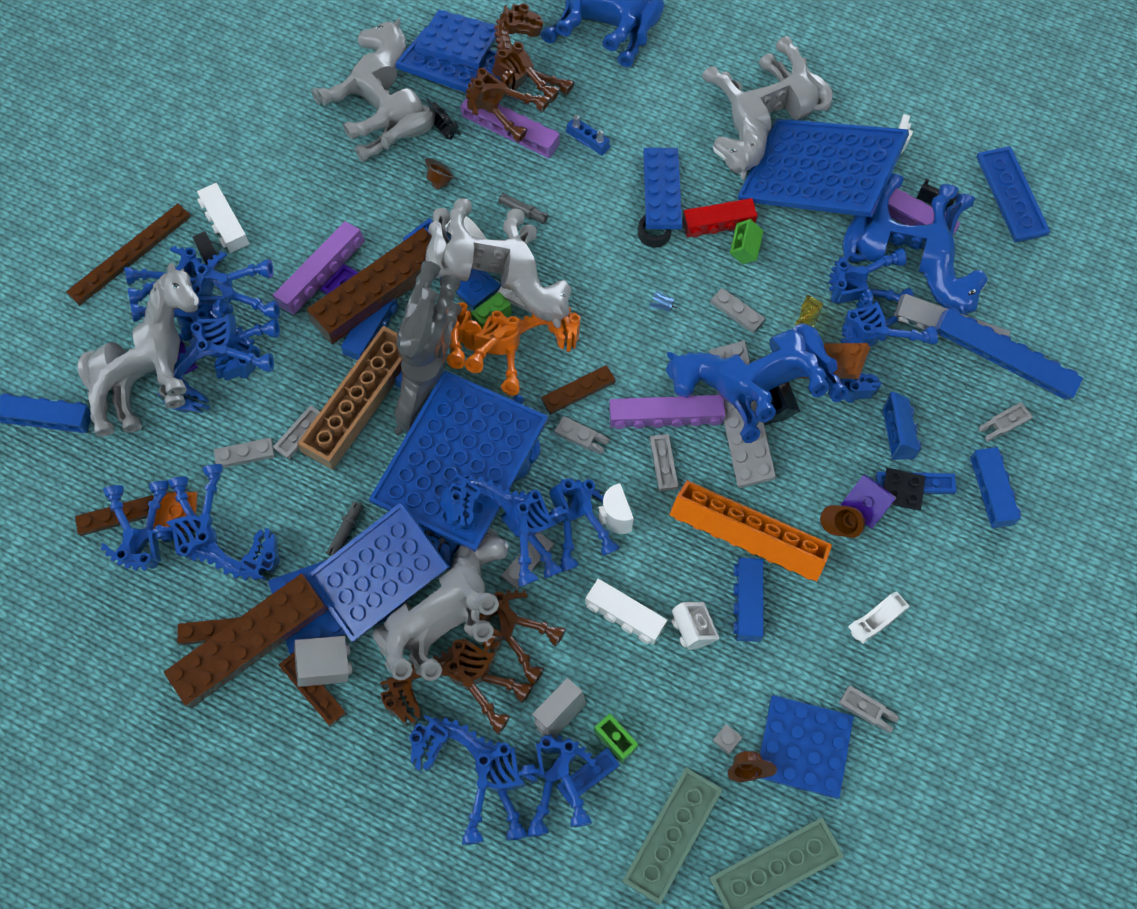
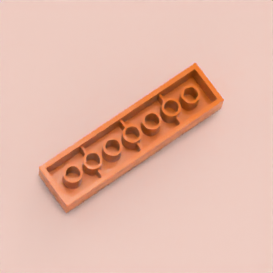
M688 480L678 493L669 514L677 521L690 524L697 530L710 533L715 538H721L733 546L747 550L750 554L761 556L770 563L781 565L788 571H794L801 574L804 578L816 582L826 564L832 544Z

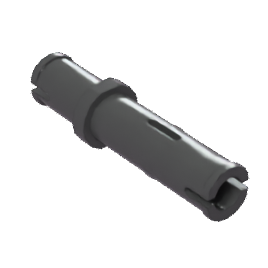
M505 193L499 196L498 203L511 209H521L526 218H532L543 225L547 222L549 214L536 209L535 206H529Z
M355 501L352 502L346 516L342 518L343 522L330 547L326 551L327 555L332 556L343 547L353 526L356 527L357 525L356 521L364 508L362 504Z

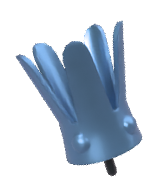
M656 289L659 294L654 293L653 299L661 304L650 303L651 308L663 309L669 313L672 307L677 309L676 306H673L675 299L666 297Z

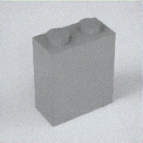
M345 636L295 640L294 654L297 687L348 682L349 674H352V663L347 660V656L350 655V645L345 642Z
M567 678L538 707L532 715L535 720L534 725L537 727L536 730L541 736L552 735L554 739L587 705L583 691Z

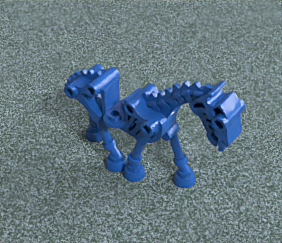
M177 246L171 247L170 250L181 255L179 265L175 267L176 270L184 269L189 277H194L190 278L193 285L195 283L194 280L198 278L196 268L202 264V259L196 258V251L193 248L189 247L184 250L183 247L180 249ZM124 267L128 285L135 283L139 278L143 280H148V278L159 279L163 274L167 273L147 271V269L137 271V269L133 270L132 268ZM156 281L144 284V288L141 291L135 288H127L133 322L141 320V317H145L147 307L139 306L138 302L150 294ZM199 302L198 310L192 313H187L181 309L174 310V317H177L178 325L181 328V333L179 334L180 342L183 340L189 341L193 338V332L190 327L193 322H197V319L219 318L213 312V304ZM242 327L236 328V334L242 332ZM249 337L237 341V344L233 347V349L249 354L252 352L256 354L257 358L261 357L260 349L253 345L254 339H249ZM232 356L218 357L214 364L217 378L221 379L224 377L225 381L239 376L247 378L256 368V365H249L246 361Z
M903 248L895 250L890 256H882L880 260L866 267H856L849 264L847 260L851 254L845 253L844 258L839 257V262H835L836 267L833 266L831 269L834 273L829 275L832 278L828 282L831 284L829 291H833L830 299L833 303L838 304L859 300L856 304L857 309L849 310L846 314L842 327V336L845 338L841 339V343H868L869 346H872L878 340L884 341L887 336L909 338L910 341H915L916 339L932 345L937 344L938 334L934 326L926 328L921 333L917 332L916 329H911V331L889 329V326L899 322L898 318L892 316L885 320L878 302L876 301L873 304V296L883 297L888 301L894 300L896 302H899L900 296L904 294L914 297L910 288L903 290L899 294L894 293L892 289H889V291L868 289V273L882 266H890L891 263L897 266L906 265L907 258ZM861 373L859 379H840L841 383L848 389V395L844 398L848 403L854 402L855 399L872 398L881 386V382H878L879 379L873 374L866 375Z
M220 251L218 256L213 255L214 259L207 260V265L200 264L197 266L198 278L194 280L195 283L192 285L193 291L197 295L199 302L213 304V312L219 318L197 319V322L191 324L190 328L194 339L189 341L191 346L185 348L187 352L179 354L180 359L177 360L174 366V377L182 380L186 386L185 395L205 403L209 402L204 394L192 388L183 379L185 372L196 361L205 356L213 358L232 356L246 361L249 365L254 364L259 369H263V371L273 372L274 359L271 353L257 358L256 354L252 352L248 354L233 349L237 341L253 335L260 336L265 333V335L270 337H279L280 326L277 319L280 315L278 302L271 301L264 305L261 299H254L236 293L232 288V280L247 275L255 276L258 273L263 277L272 278L273 263L271 259H266L258 263L257 266L250 264L247 268L225 274L214 269L217 263L227 256V253ZM214 285L221 290L223 296H213L212 290ZM236 300L252 305L253 309L260 310L265 316L273 320L268 321L264 325L256 324L253 328L236 334L235 315H232L234 309L230 302ZM183 395L185 404L173 410L183 413H203L200 408L208 410L210 406L197 403Z
M212 464L203 467V472L210 481L205 485L204 490L207 491L203 512L200 517L195 515L187 501L188 495L184 493L188 486V477H175L168 481L150 483L149 489L151 493H154V499L148 503L149 511L146 526L143 529L131 528L122 510L124 508L123 503L119 500H121L124 487L122 485H113L103 489L105 496L112 503L110 505L111 511L115 512L123 529V542L116 552L105 543H102L101 550L106 551L105 556H111L110 560L112 562L117 560L118 566L125 564L126 569L133 566L135 571L139 567H142L144 571L147 570V567L150 569L156 568L159 562H161L158 539H161L162 542L174 540L176 554L180 557H186L193 561L199 558L200 562H204L207 559L209 565L216 563L215 568L217 570L223 568V573L225 575L232 573L234 579L242 576L245 581L249 577H252L253 580L262 579L267 581V578L262 576L263 571L267 570L273 573L280 562L277 552L278 539L268 528H265V532L260 529L255 534L252 547L248 555L246 554L242 558L241 562L230 558L218 547L217 534L211 525L213 519L210 516L213 496L218 488L216 485L223 471L222 464ZM170 485L174 493L177 494L175 497L176 501L180 503L187 516L167 521L166 523L170 527H163L161 525L154 527L157 509H160V502L167 495L166 491ZM180 526L184 528V530L189 536V539L186 536V534L180 529ZM148 543H150L151 555L145 552L141 553Z
M457 475L449 481L452 484L442 494L440 506L446 512L448 525L453 524L455 531L465 528L472 522L474 517L472 513L474 501L479 495L492 499L506 511L501 516L503 523L507 524L516 537H520L521 557L519 558V564L521 566L520 573L518 574L520 577L518 579L519 587L538 580L537 576L528 569L531 564L528 540L541 556V562H545V570L543 571L545 579L579 566L576 559H573L571 556V551H574L575 547L572 542L571 521L584 515L598 532L599 540L602 539L603 541L601 543L602 556L620 549L619 545L613 542V539H610L609 531L604 529L592 512L591 496L603 503L604 495L601 496L599 494L600 490H594L595 483L590 479L581 482L580 479L575 482L572 478L562 479L559 484L551 488L549 495L555 509H552L549 513L539 491L532 490L526 495L524 491H521L519 495L517 491H514L511 494L509 489L503 491L501 485L494 486L492 480L486 482L481 476L478 479L470 476L467 480L465 477ZM562 522L565 543L562 544L564 551L560 559L562 564L559 566L556 565L555 561H552L551 552H547L535 535Z
M425 715L424 718L429 722V725L424 727L421 724H417L410 734L409 739L412 743L411 763L419 773H422V767L427 772L434 766L441 747L448 742L449 738L458 741L466 747L476 760L475 766L479 777L477 781L478 788L473 811L468 817L470 822L467 829L464 830L465 835L462 837V845H474L484 842L481 833H478V828L476 827L483 818L480 815L487 788L498 793L508 814L506 818L508 822H511V825H509V830L507 831V841L549 834L547 826L543 824V818L550 812L548 807L552 786L556 780L562 779L572 801L570 803L571 808H574L575 811L573 812V817H571L570 827H582L592 824L589 815H586V810H583L584 801L580 799L569 776V764L575 760L576 755L586 760L593 768L595 767L596 759L592 760L590 758L591 753H586L584 746L579 748V742L574 743L570 738L564 741L561 735L557 739H553L552 735L542 737L540 743H536L539 769H535V765H526L518 773L514 747L510 748L509 744L500 742L493 745L492 740L485 743L484 737L476 738L477 733L475 731L470 733L468 725L461 727L458 720H454L451 723L448 718L439 721L437 717L431 718ZM541 752L546 755L552 753L560 754L554 765L544 773ZM427 755L428 761L423 764L422 760ZM511 757H512L513 769H512V767L510 766L509 761H508V760L511 759ZM504 761L508 773L515 780L514 782L505 774L500 762ZM495 765L497 766L498 772L501 775L502 779L495 773L493 769ZM538 778H545L541 804L536 808L537 813L530 822L531 827L528 828L527 835L525 828H522V824L519 823L520 814L516 812L506 791L527 786L523 781L527 780L533 784L538 782Z

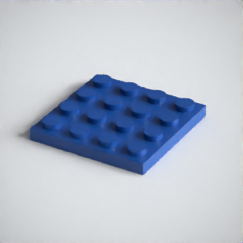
M438 10L416 43L415 52L479 69L497 38L494 36L497 30L494 29L495 25L492 23H485L477 19L449 13L445 10Z
M772 695L760 755L763 760L776 765L777 773L773 776L759 779L839 799L854 716Z

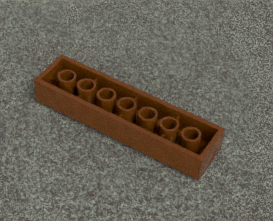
M424 228L414 233L308 307L306 310L309 320L332 345L394 298L396 300L415 286L416 277L421 273L422 262L426 261V249L432 236Z
M301 573L163 673L184 705L194 707L329 609L306 576Z

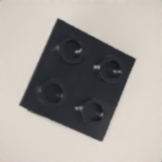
M427 99L436 111L434 125L444 137L451 140L454 138L455 133L461 135L457 130L458 125L449 118V115L436 102L432 103Z
M886 468L884 489L896 497L891 505L921 511L925 476Z

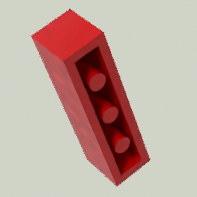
M750 198L683 210L682 222L687 237H699L704 234L733 231L737 223L749 219L756 224L758 215L753 199Z

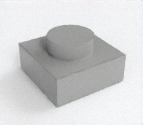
M725 724L712 742L729 755L742 737Z

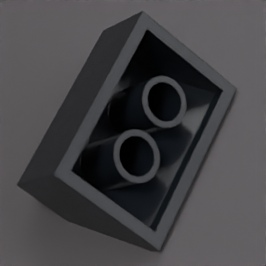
M789 382L769 391L772 396L771 404L775 408L776 413L770 421L764 422V425L784 421L800 412Z

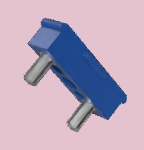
M574 115L573 119L567 124L565 131L601 156L611 147L609 145L610 139L603 135V131H596L579 120L578 115Z

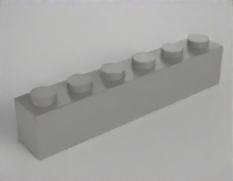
M904 294L900 296L893 316L898 318V321L908 324L910 322L916 324V328L925 330L930 326L936 327L942 312L947 310V308ZM977 320L978 324L993 328L994 332L999 335H1010L1011 331Z

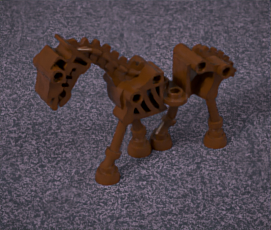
M525 3L520 5L513 4L511 10H508L507 5H505L503 13L499 17L500 19L496 20L498 25L494 26V29L497 30L494 36L498 37L496 38V43H498L497 49L499 50H497L494 57L495 62L492 73L498 76L502 82L487 72L486 69L479 68L476 77L471 78L472 83H468L466 93H468L466 95V99H468L467 108L472 111V114L478 116V109H484L489 113H493L504 125V129L507 132H511L516 143H520L523 140L528 129L522 126H514V123L511 120L509 121L498 109L499 103L504 96L508 95L522 100L524 104L534 103L538 111L542 113L549 103L555 101L560 91L564 96H567L575 84L573 80H562L554 75L551 77L533 70L534 64L531 63L529 55L523 49V44L521 42H514L512 46L509 34L520 33L526 34L529 37H537L540 35L544 24L541 16L530 11L529 6ZM527 77H530L537 85V89L540 92L543 91L545 96H532L530 93L523 94L515 90L526 81Z
M507 590V594L500 591L496 592L494 596L499 603L497 611L490 615L480 613L479 621L486 620L489 622L493 616L498 615L501 625L500 632L493 628L492 637L483 642V646H485L484 651L463 638L462 640H455L452 647H448V653H441L442 657L433 656V659L437 660L441 666L442 676H448L453 683L463 686L471 692L482 707L481 711L483 714L487 715L490 725L493 726L492 729L498 735L504 730L510 716L495 714V706L487 701L476 684L484 681L504 686L508 691L514 690V694L517 695L516 698L521 703H524L531 693L533 686H535L543 674L544 668L540 666L534 667L530 664V655L524 652L512 636L514 628L518 624L539 630L538 633L543 635L546 633L547 637L550 638L549 641L555 647L566 632L565 628L559 626L557 628L554 626L550 627L548 626L549 623L545 621L540 623L519 617L510 609V600L528 597L525 590L522 593H518V590H515L514 593ZM502 640L506 641L519 657L518 662L520 665L522 664L525 676L530 684H518L513 678L505 679L488 674L497 657L496 652L501 648ZM411 665L413 670L409 678L397 680L389 677L387 680L382 681L380 685L383 690L389 688L388 691L381 693L382 702L388 713L396 716L405 726H408L407 720H409L411 725L415 727L417 722L409 714L400 696L403 694L410 710H415L413 714L420 721L421 710L413 693L412 681L422 676L416 674L414 665Z

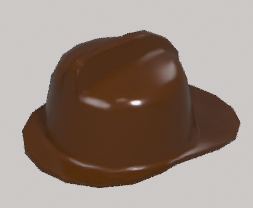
M432 158L425 159L428 166L426 178L435 189L439 190L441 187H446L451 179H455L451 171L443 163Z
M830 505L821 512L820 522L824 530L829 534L855 538L863 532L866 518L855 507Z
M744 751L736 754L733 759V765L728 769L727 775L733 781L748 782L773 776L777 773V767L773 763L763 760L758 752Z

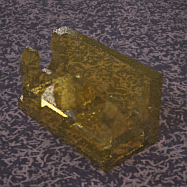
M807 294L801 306L800 317L796 321L795 326L804 323L814 327L818 321L823 303Z

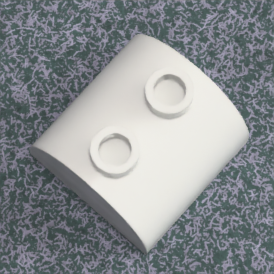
M619 483L606 491L603 498V506L598 507V517L602 525L605 524L610 531L617 534H626L632 532L634 518Z
M682 602L672 609L674 616L672 624L676 629L680 630L682 635L680 643L688 650L698 649L720 639L704 602Z

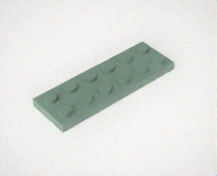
M685 767L623 878L622 883L660 906L723 789Z
M823 817L709 877V880L724 909H750L845 856Z

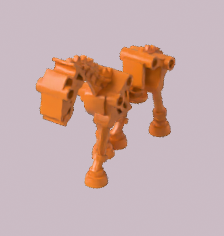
M460 302L457 304L462 307V311L457 316V323L451 333V343L449 345L451 353L447 356L446 361L452 368L461 369L465 365L468 371L480 373L483 369V359L486 357V353L495 355L506 354L507 370L505 374L507 379L501 384V389L505 394L515 396L520 390L514 361L515 351H517L520 343V335L533 327L547 324L548 330L554 333L559 348L564 349L566 341V352H571V346L575 349L576 341L579 339L581 317L575 312L571 313V307H569L568 316L561 320V327L556 328L552 321L549 322L537 318L534 314L531 317L524 316V319L521 320L515 316L507 318L501 311H493L492 316L488 317L483 329H481V326L476 321L471 320V311L467 310V304ZM461 342H463L467 349L474 351V354L468 357L466 361L465 354L461 351Z

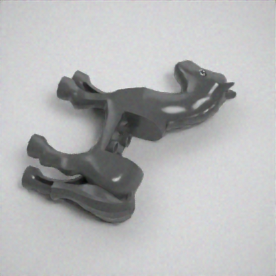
M431 261L422 262L421 273L416 277V284L409 298L404 318L397 334L398 350L402 358L401 394L395 409V421L397 423L395 434L397 436L404 431L408 432L430 396L429 393L432 387L441 377L451 333L457 323V316L462 311V307L459 304L452 302L455 292L460 286V281L457 278L449 275L442 276L440 280V294L430 289L433 279L439 275L441 270L438 264Z

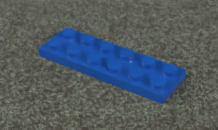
M1011 146L978 153L976 158L1014 242L1047 236L1050 233L1049 227Z
M644 148L646 229L682 230L678 148Z
M430 218L402 238L403 241L422 228L429 233L428 228L433 221ZM471 269L468 281H460L459 289L455 293L475 310L499 291L501 286L486 271Z

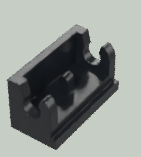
M926 178L917 199L932 205L933 198L939 195V189L929 185V179ZM956 197L949 200V202L946 205L945 211L947 207L954 204Z

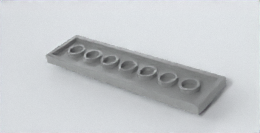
M745 340L709 350L710 354L718 355L721 358H729L737 354L746 365L750 364ZM724 399V424L738 488L776 480L764 422L759 421L757 425L761 431L760 437L755 442L745 443L740 436L744 426L743 419L737 409ZM755 400L751 402V408L754 412H756L757 408Z

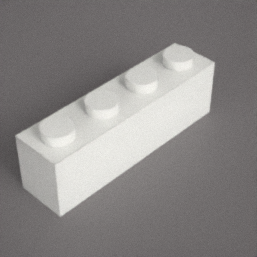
M217 183L197 191L200 197L197 201L202 209H206L204 213L208 221H213L214 224L211 226L216 235L220 234L221 238H219V241L223 248L227 247L229 252L232 253L249 245L246 234Z
M597 579L585 598V604L589 610L594 613L600 612L607 621L611 623L616 622L621 625L625 632L629 634L633 632L638 635L639 640L645 644L651 643L654 645L667 624V619L600 579Z

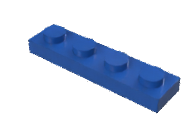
M877 472L876 483L884 488L886 472ZM914 473L925 476L923 494H955L957 492L955 474Z

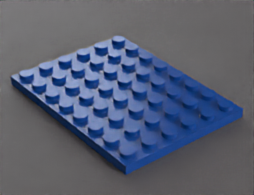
M776 119L767 137L764 157L757 166L751 169L737 196L738 200L752 198L753 202L757 204L872 217L907 141L909 131L908 129Z
M444 370L371 494L369 502L387 511H390L402 502L421 527L477 552L501 506L492 499L479 495L474 501L472 510L474 517L472 522L465 528L455 531L453 524L448 525L446 512L440 506L444 490L452 484L449 481L457 475L465 477L467 480L470 476H473L474 479H478L481 476L486 482L492 480L494 486L501 485L503 491L506 489L510 490L547 423L548 416Z

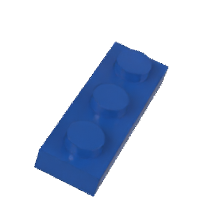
M608 748L593 758L596 759L594 768L587 763L570 776L579 797L620 767V764ZM561 782L557 785V789L570 805L572 801L564 783Z

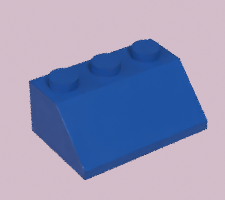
M891 392L882 410L892 460L914 459L921 450L920 440H917L916 436L917 424L913 421V406H910L908 398L896 392Z

